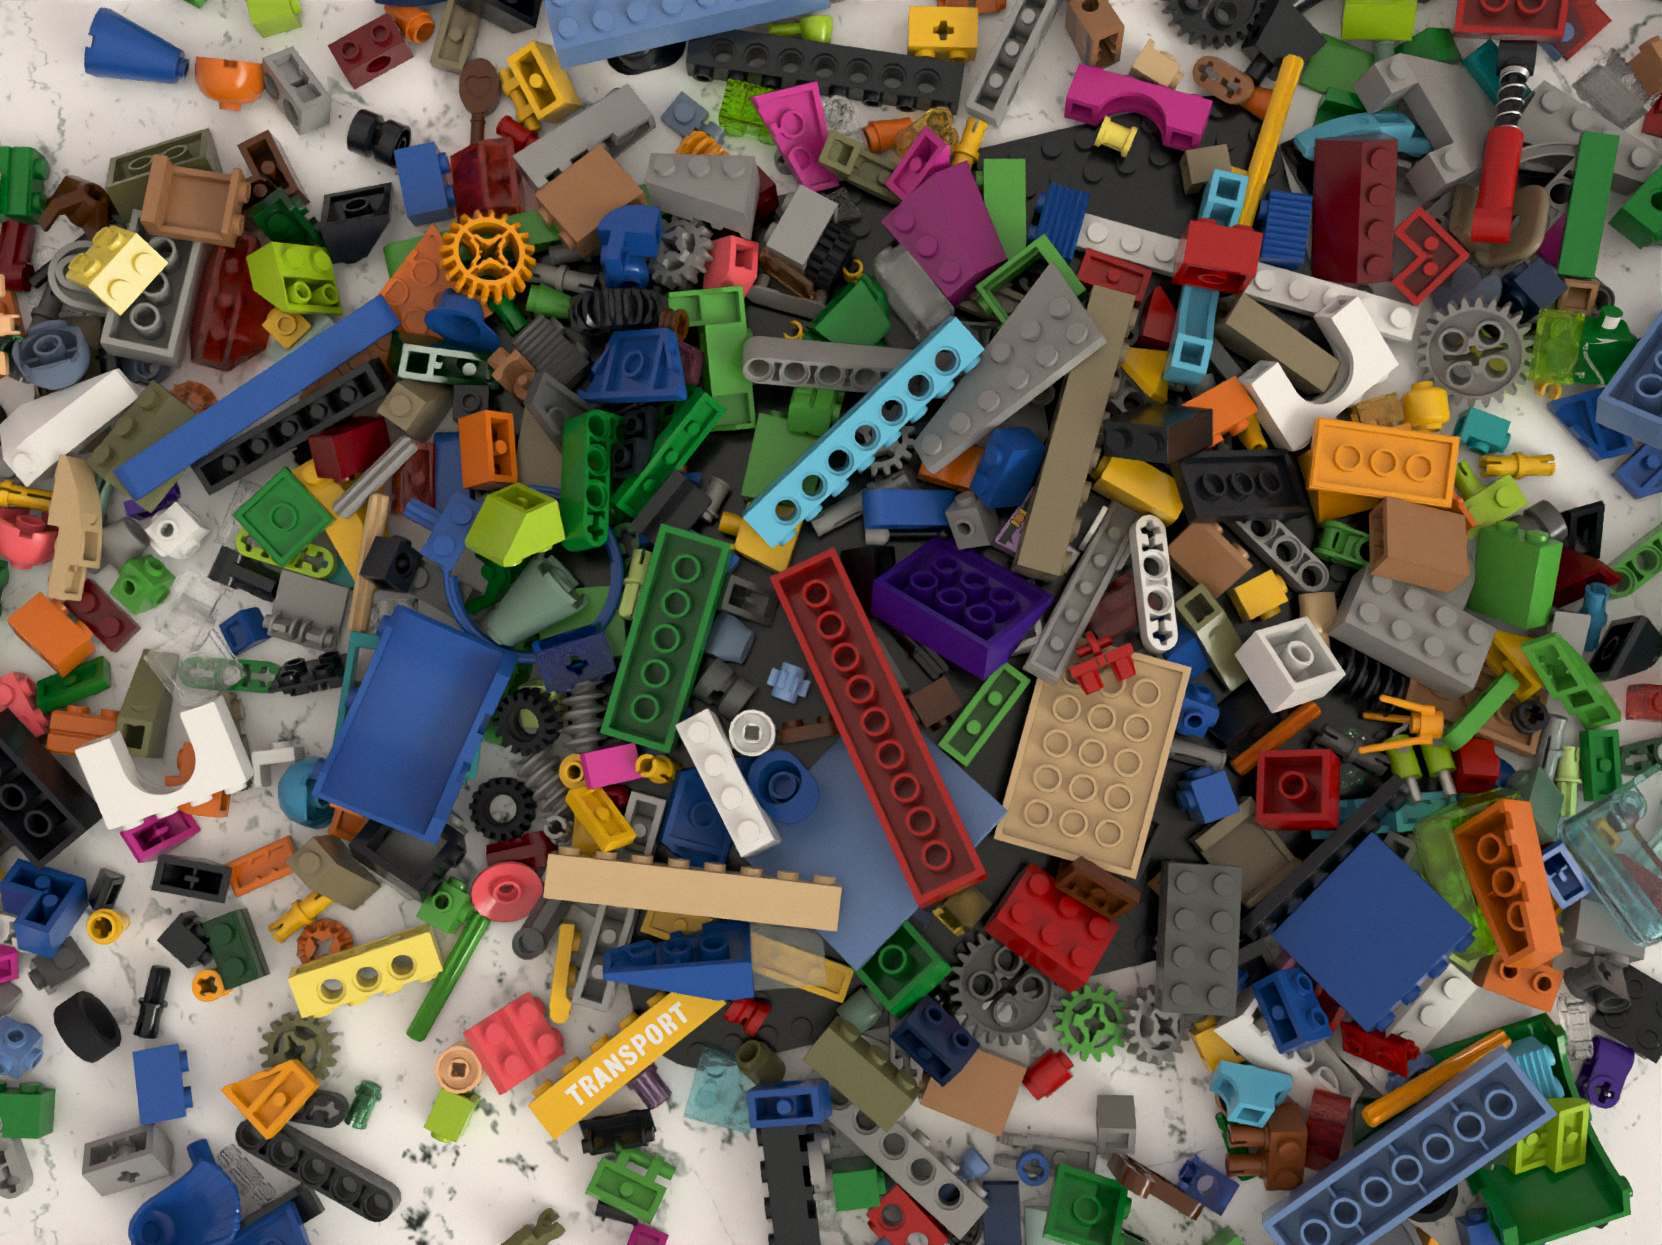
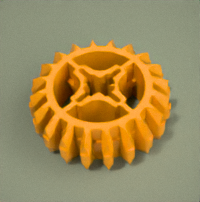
M477 209L474 211L473 220L464 213L460 218L461 224L454 221L450 224L449 230L451 233L445 232L443 234L442 242L445 245L439 248V255L444 258L440 261V268L448 271L445 275L446 282L457 281L454 291L459 293L466 289L468 291L467 298L473 299L474 294L481 296L480 303L482 305L487 303L488 297H492L496 305L500 304L502 294L510 301L514 299V290L523 292L526 287L524 281H531L533 273L530 269L534 268L536 260L531 257L534 254L535 247L534 245L526 244L530 238L529 233L523 232L518 234L521 226L519 221L509 225L507 223L509 217L507 213L503 214L501 220L494 218L495 212L493 209L489 210L487 217H483L482 213ZM479 235H490L494 238L484 239ZM461 245L467 249V254L473 260L468 270L462 264L459 256ZM507 245L515 257L516 267L514 270L508 266L509 261L503 256ZM495 252L494 258L489 257L480 263L482 256L487 257ZM490 275L497 280H485L480 277Z

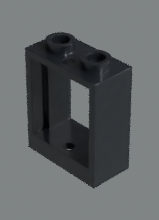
M369 819L348 845L352 857L422 904L429 895L433 897L437 894L444 883L443 877L451 867L456 868L466 855L467 847L464 835L446 823L440 837L446 840L447 843L420 877L415 879L376 853L377 849L394 828Z

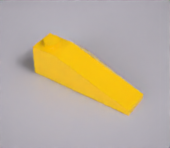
M311 459L292 471L336 518L325 531L355 581L368 500L348 519L339 517L332 509V504L364 472L354 474L355 479L352 481L334 483L333 479L317 478L314 462ZM384 484L375 493L383 494ZM386 520L384 537L389 538ZM375 586V592L379 591L380 589Z

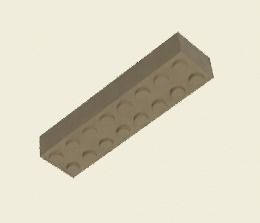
M1093 285L1083 306L1108 342L1064 375L1049 435L1045 443L1047 450L1039 465L1011 567V572L1053 583L1059 576L1062 577L1064 573H1067L1073 552L1067 551L1069 542L1072 543L1073 538H1076L1078 535L1082 517L1077 516L1078 508L1082 507L1083 503H1086L1092 482L1086 481L1087 474H1091L1092 469L1096 468L1101 452V447L1095 446L1096 441L1100 440L1103 433V420L1110 418L1111 414L1105 411V408L1109 406L1111 399L1115 398L1120 378L1114 375L1115 372L1119 371L1121 364H1124L1129 349V343L1124 342V338H1128L1130 330H1133L1139 309L1133 308L1136 298L1134 295Z

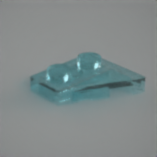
M702 1048L683 1117L750 1134L748 1103L741 1071L738 1068L735 1055Z

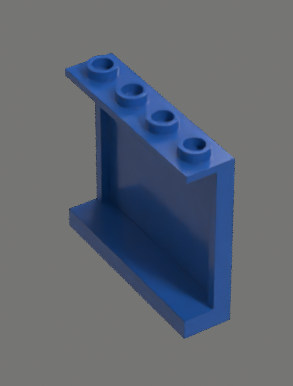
M1371 832L1271 936L1366 1032H1374L1376 1029L1383 1032L1396 1020L1397 1017L1393 1012L1402 1003L1409 1006L1422 994L1423 990L1419 986L1428 977L1432 980L1437 979L1449 967L1446 960L1455 951L1459 954L1463 953L1476 940L1472 934L1478 928L1466 920L1402 860L1379 835Z

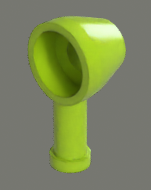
M827 15L809 16L796 22L769 23V35L783 37L802 35L804 40L830 43L833 32V17Z

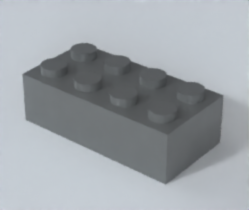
M1161 861L1154 1007L1161 1012L1236 1017L1242 867Z

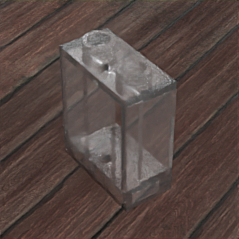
M902 243L894 249L888 246L875 257L876 263L873 265L872 278L886 291L888 304L920 343L947 317L954 315L955 308Z

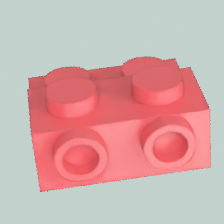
M12 671L0 678V712L9 708L28 730L42 742L48 738V733L50 732L51 713H43L36 705L37 687L31 677L25 675V673Z
M530 992L525 993L463 1032L499 1095L508 1092L532 1074L540 1071L566 1053L562 1047L564 1039L561 1032L554 1027H550L544 1017L546 1009L543 1002L537 997H532Z

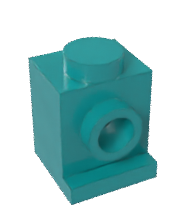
M1470 407L1459 414L1452 436L1460 437L1459 445H1467V450L1480 455H1487L1494 451L1503 453L1511 438V434L1507 433L1511 421Z

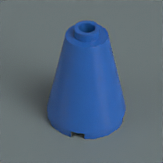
M101 7L98 9L88 35L93 36L91 48L85 47L84 68L87 74L101 78L177 84L179 78L183 80L186 78L189 69V59L184 58V50L110 8Z

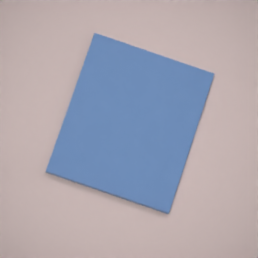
M921 732L974 847H976L1005 817L1008 811ZM840 737L808 770L819 786L820 798L813 813L800 823L790 825L778 823L772 818L783 843L752 859H745L753 867L763 868L762 874L777 876V870L799 872V879L813 880L814 874L835 876V883H843L837 932L815 930L857 971L874 956L919 906L914 899L844 741Z

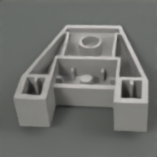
M1399 53L1374 63L1352 86L1369 115L1405 101L1435 151L1428 153L1405 174L1422 204L1448 193L1471 174L1482 161L1487 133L1494 128L1492 122L1497 114L1495 113L1494 103L1466 67Z

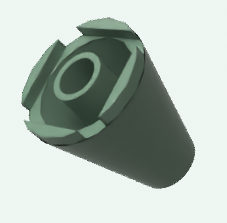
M545 552L535 554L488 618L489 628L487 632L498 645L506 644L507 646H513L581 611L588 604L585 592L579 596L574 589L579 584L578 581L553 555L545 559Z

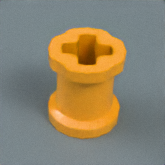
M217 967L205 969L197 973L192 981L194 996L203 1002H212L219 997L229 995L233 990L225 991ZM212 977L215 978L214 985H215L218 989H216V990H212V989H211L212 986H213V983H212V981L209 980V978H212Z

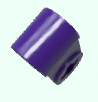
M1594 1035L1586 1047L1584 1061L1578 1078L1575 1081L1580 1098L1589 1101L1590 1105L1604 1109L1612 1108L1620 1099L1627 1075L1634 1063V1050L1601 1035ZM1595 1086L1601 1089L1599 1095L1594 1092Z

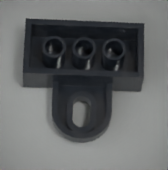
M6 708L0 712V856L15 845L40 870L103 817L96 801L9 708Z

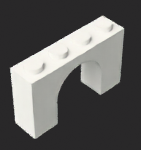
M1338 295L1313 316L1329 342L1334 357L1341 362L1336 371L1337 378L1334 384L1324 393H1321L1314 399L1304 400L1296 392L1279 363L1273 361L1259 360L1238 378L1259 410L1255 416L1276 448L1294 452L1307 446L1313 435L1315 418L1337 419L1336 416L1344 409L1360 402L1363 398L1362 394L1368 389L1385 381L1389 376V372L1398 365V362L1358 296Z
M223 695L188 706L179 713L196 758L192 777L181 785L161 786L144 778L136 769L120 731L85 742L74 750L108 830L120 826L123 831L130 830L143 824V818L156 814L157 819L164 818L177 812V806L190 802L192 807L198 806L213 799L211 794L224 790L226 795L247 787L246 782L255 773Z
M707 708L675 725L740 856L752 859L783 843L772 818L756 800L732 753L734 747L730 742L729 733L720 716Z

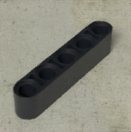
M248 1119L242 1121L236 1129L235 1139L238 1146L369 1221H384L400 1205L401 1192L394 1183L287 1123L274 1138L268 1140L264 1137L259 1140L252 1135V1124ZM283 1141L292 1144L294 1148L293 1157L286 1156L283 1153L281 1147ZM313 1159H319L324 1163L326 1168L325 1174H319L314 1171L312 1167ZM345 1176L352 1177L357 1184L356 1192L348 1191L343 1184ZM375 1194H381L387 1198L388 1209H381L376 1206L374 1202Z

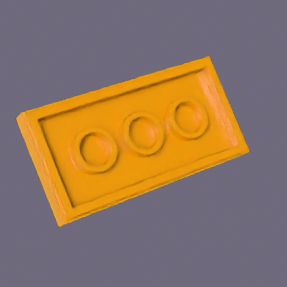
M1317 417L1314 419L1306 489L1379 500L1390 496L1429 507L1449 509L1452 507L1460 437Z

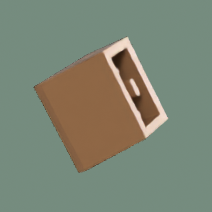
M1217 522L1187 524L1167 544L1170 566L1192 587L1203 583L1216 600L1253 565L1247 560L1249 558L1248 553L1235 542L1230 544L1221 535L1223 529Z

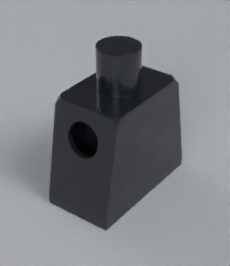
M1267 0L1241 45V51L1252 61L1244 73L1252 78L1254 86L1257 87L1260 86L1266 77L1276 81L1285 56H1288V54L1299 56L1305 63L1327 43V40L1288 0Z

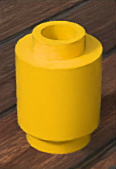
M581 753L567 756L560 764V780L569 789L586 786L580 759Z

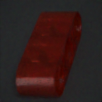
M1314 1088L1306 1124L1308 1136L1305 1168L1320 1172L1338 1159L1351 1097Z

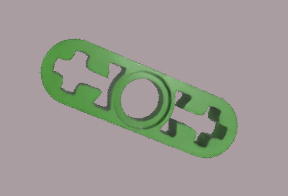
M1507 670L1498 675L1450 725L1440 739L1453 752L1460 749L1513 694L1520 683Z

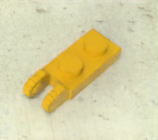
M564 919L560 925L549 1005V1017L557 1024H563V1022L569 1019L568 1016L572 1007V998L566 991L567 987L574 988L577 966L570 965L572 951L579 952L582 933L581 930H575L576 921Z

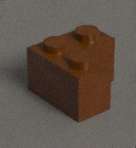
M269 130L237 145L252 176L246 178V181L250 182L251 185L250 199L248 203H243L241 213L244 215V229L249 234L260 228L251 219L247 211L280 186L290 198L296 194L304 205L311 203L281 143Z

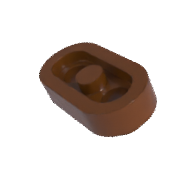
M829 714L818 716V724L804 726L803 719L783 722V730L776 731L778 745L836 736L840 735L832 715Z

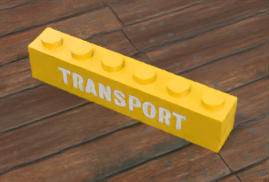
M660 990L646 1001L650 1008L639 1016L635 1011L617 1024L621 1030L612 1038L604 1034L589 1046L593 1053L583 1061L577 1056L560 1069L564 1076L555 1083L547 1079L532 1091L535 1098L529 1103L528 1107L552 1139H557L725 1006L728 1000L717 1001L673 992L666 993Z

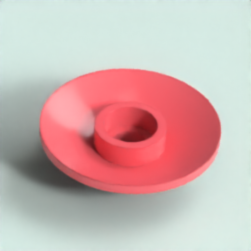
M515 861L499 862L485 868L478 874L472 884L471 899L475 909L489 920L513 922L530 914L543 893V885L538 873L530 866Z

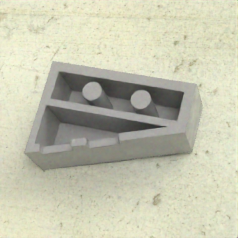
M651 153L645 183L653 206L660 207V211L690 221L696 218L708 222L714 229L722 230L724 227L739 232L742 238L751 240L761 187L755 156Z

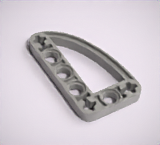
M1551 141L1522 148L1520 164L1543 157L1558 156L1571 158L1544 187L1549 196L1552 187L1557 184H1564L1570 190L1572 180L1564 177V174L1568 171L1570 177L1573 176L1578 143ZM1482 167L1467 176L1459 184L1466 183L1472 188L1479 186ZM1455 187L1426 210L1434 220L1439 221V225L1446 232H1448L1450 221L1443 214L1452 207ZM1550 198L1545 233L1566 212L1568 201L1564 204H1556ZM1519 215L1512 220L1511 231L1518 226L1520 222ZM1455 235L1452 236L1456 241H1460ZM1467 249L1470 256L1465 261L1475 267L1484 268V266L1476 262L1474 254ZM1516 263L1505 265L1502 270L1499 267L1492 268L1488 275L1499 274L1500 278H1502Z

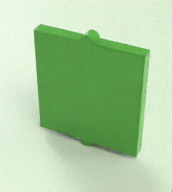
M1322 32L1321 35L1327 40V43L1307 61L1308 64L1298 85L1322 95L1328 87L1356 94L1352 86L1373 65L1374 54Z

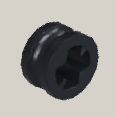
M1530 699L1512 709L1510 720L1517 731L1528 735L1547 726L1549 713L1543 703ZM1530 711L1532 713L1530 717H1534L1535 722L1529 723L1527 721L1529 716L1525 717L1524 712Z

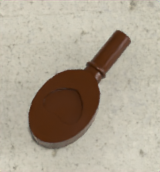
M476 58L464 67L460 75L459 94L465 109L471 114L469 152L472 154H483L485 117L494 112L499 104L501 81L491 62L483 58Z

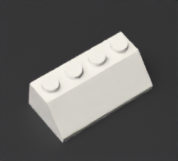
M1446 960L1449 967L1435 980L1428 977L1419 986L1423 990L1422 994L1412 1004L1406 1006L1402 1003L1393 1012L1397 1018L1386 1029V1036L1384 1038L1386 1039L1393 1033L1405 1039H1411L1422 1052L1478 986L1450 961ZM1347 1012L1342 1021L1349 1024L1354 1020ZM1339 1024L1335 1033L1332 1032L1333 1036L1325 1040L1340 1060L1373 1090L1384 1095L1387 1092L1385 1089L1386 1084L1390 1081L1387 1075L1391 1071L1343 1051L1341 1026Z

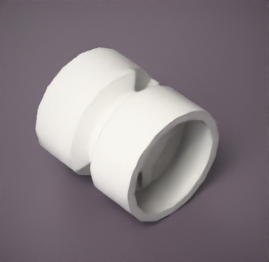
M746 710L736 715L731 722L729 728L730 742L734 749L743 755L761 756L770 751L775 745L777 728L772 718L765 713L757 710Z

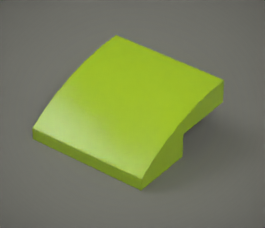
M1546 1098L1558 1115L1508 1148V1164L1506 1167L1516 1175L1544 1165L1554 1173L1585 1164L1590 1102L1584 1098Z

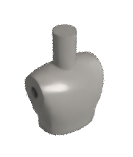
M123 517L121 520L107 525L103 528L100 569L87 568V570L92 574H97L105 566L111 564L119 571L120 567L131 558L138 559L142 556L145 549L150 545L148 535L130 517Z

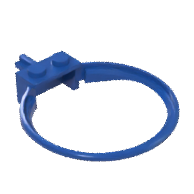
M537 485L527 486L556 499L558 503L561 502V489ZM454 491L443 513L414 497L407 503L403 516L432 531L420 554L440 565L447 602L454 618L465 633L519 655L517 659L519 663H549L569 657L587 647L604 631L613 618L622 594L624 569L617 539L608 525V537L604 544L610 559L611 583L606 603L594 623L573 641L550 650L524 651L505 645H498L473 622L461 598L458 576H451L456 563L466 547L464 541L485 499L475 501Z

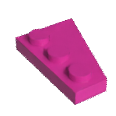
M817 81L749 97L798 185L802 184L815 192L839 186L838 177L817 163L828 136Z

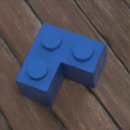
M18 858L0 882L3 911L18 915L14 921L18 949L53 959L89 905L86 879L46 866L38 870L31 862Z

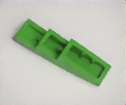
M1554 632L1521 643V649L1552 698H1559L1569 715L1576 714L1585 730H1592L1621 722V711L1604 685L1584 659L1560 634Z

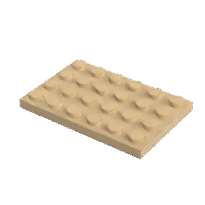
M1080 638L1076 648L1087 644L1086 639ZM1108 646L1101 649V652L1104 654L1118 647ZM1074 650L1055 686L1037 677L1002 805L1008 813L997 824L993 839L1073 862L1082 856L1108 872L1136 879L1192 667L1135 652L1131 657L1134 662L1136 675L1117 682L1110 665L1102 667L1097 671L1104 688L1086 696L1076 679L1071 680L1067 670L1094 657L1092 654H1089L1079 659L1076 650Z

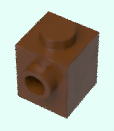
M945 676L907 698L910 704L909 708L917 725L921 723L924 729L932 725L935 731L953 721L950 714L963 707Z

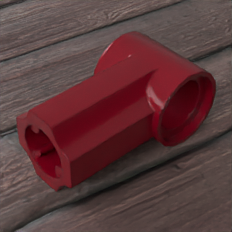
M10 220L2 222L0 234V274H3L5 277V290L29 293L34 287L27 279L35 272L31 259L36 228L32 225Z
M544 830L523 834L521 838L486 845V858L488 867L499 862L515 861L526 864L534 869L547 866L548 854L559 850L558 845L552 843L550 838L544 833Z

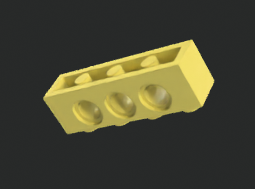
M424 923L292 967L288 981L301 1017L305 1018L312 1015L313 1018H320L333 1012L335 1007L348 1004V1006L359 1005L367 1001L370 995L379 992L391 994L404 987L403 984L415 980L419 983L430 981L438 976V972L443 971L444 960L432 925ZM399 955H406L413 962L409 966L400 967L394 963L393 959ZM363 967H372L378 974L368 979L362 977L358 971ZM327 979H337L341 982L342 987L338 990H330L325 987L323 982Z

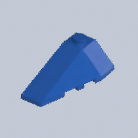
M740 920L712 921L702 924V930L684 935L679 930L670 933V939L658 943L643 940L604 951L603 980L717 1001L754 998L750 922Z

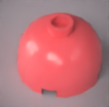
M0 508V555L4 559L9 560L11 566L24 570L32 569V566L51 562L54 559V544L58 537L59 527L47 525L49 513L42 511V518L29 515L30 508Z

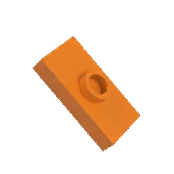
M291 835L224 864L233 867L230 884L236 898L294 873L285 862L297 851Z

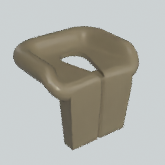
M1466 183L1456 185L1448 229L1474 254L1477 263L1487 268H1498L1523 261L1531 257L1539 249L1544 240L1550 205V196L1544 187L1529 185L1515 190L1513 216L1519 215L1520 222L1511 231L1509 244L1471 242L1474 208L1477 206L1479 191Z

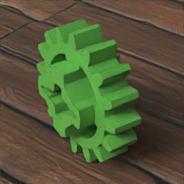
M1086 983L1082 986V992L1078 993L1075 990L1070 993L1072 997L1069 1000L1061 996L1058 999L1064 1007L1062 1010H1053L1054 1015L1060 1018V1022L1053 1024L1052 1027L1055 1031L1063 1032L1057 1041L1060 1045L1070 1043L1067 1052L1071 1056L1079 1050L1082 1061L1086 1062L1089 1054H1092L1096 1062H1101V1053L1106 1052L1111 1058L1115 1056L1112 1049L1115 1044L1124 1048L1125 1044L1121 1042L1120 1037L1121 1034L1126 1032L1124 1028L1118 1027V1023L1125 1021L1126 1016L1120 1012V1009L1124 1008L1127 1004L1122 999L1114 1002L1117 992L1113 989L1104 994V986L1097 983L1093 991L1089 984ZM1087 999L1085 1006L1078 1010L1073 1009L1078 1003ZM1104 1002L1112 1009L1114 1020L1107 1018L1104 1014ZM1094 1014V1017L1099 1020V1024L1092 1025L1089 1030L1084 1021L1085 1019H1091ZM1069 1024L1076 1026L1080 1031L1079 1042L1071 1035ZM1106 1034L1110 1035L1104 1042L1096 1045L1098 1039Z

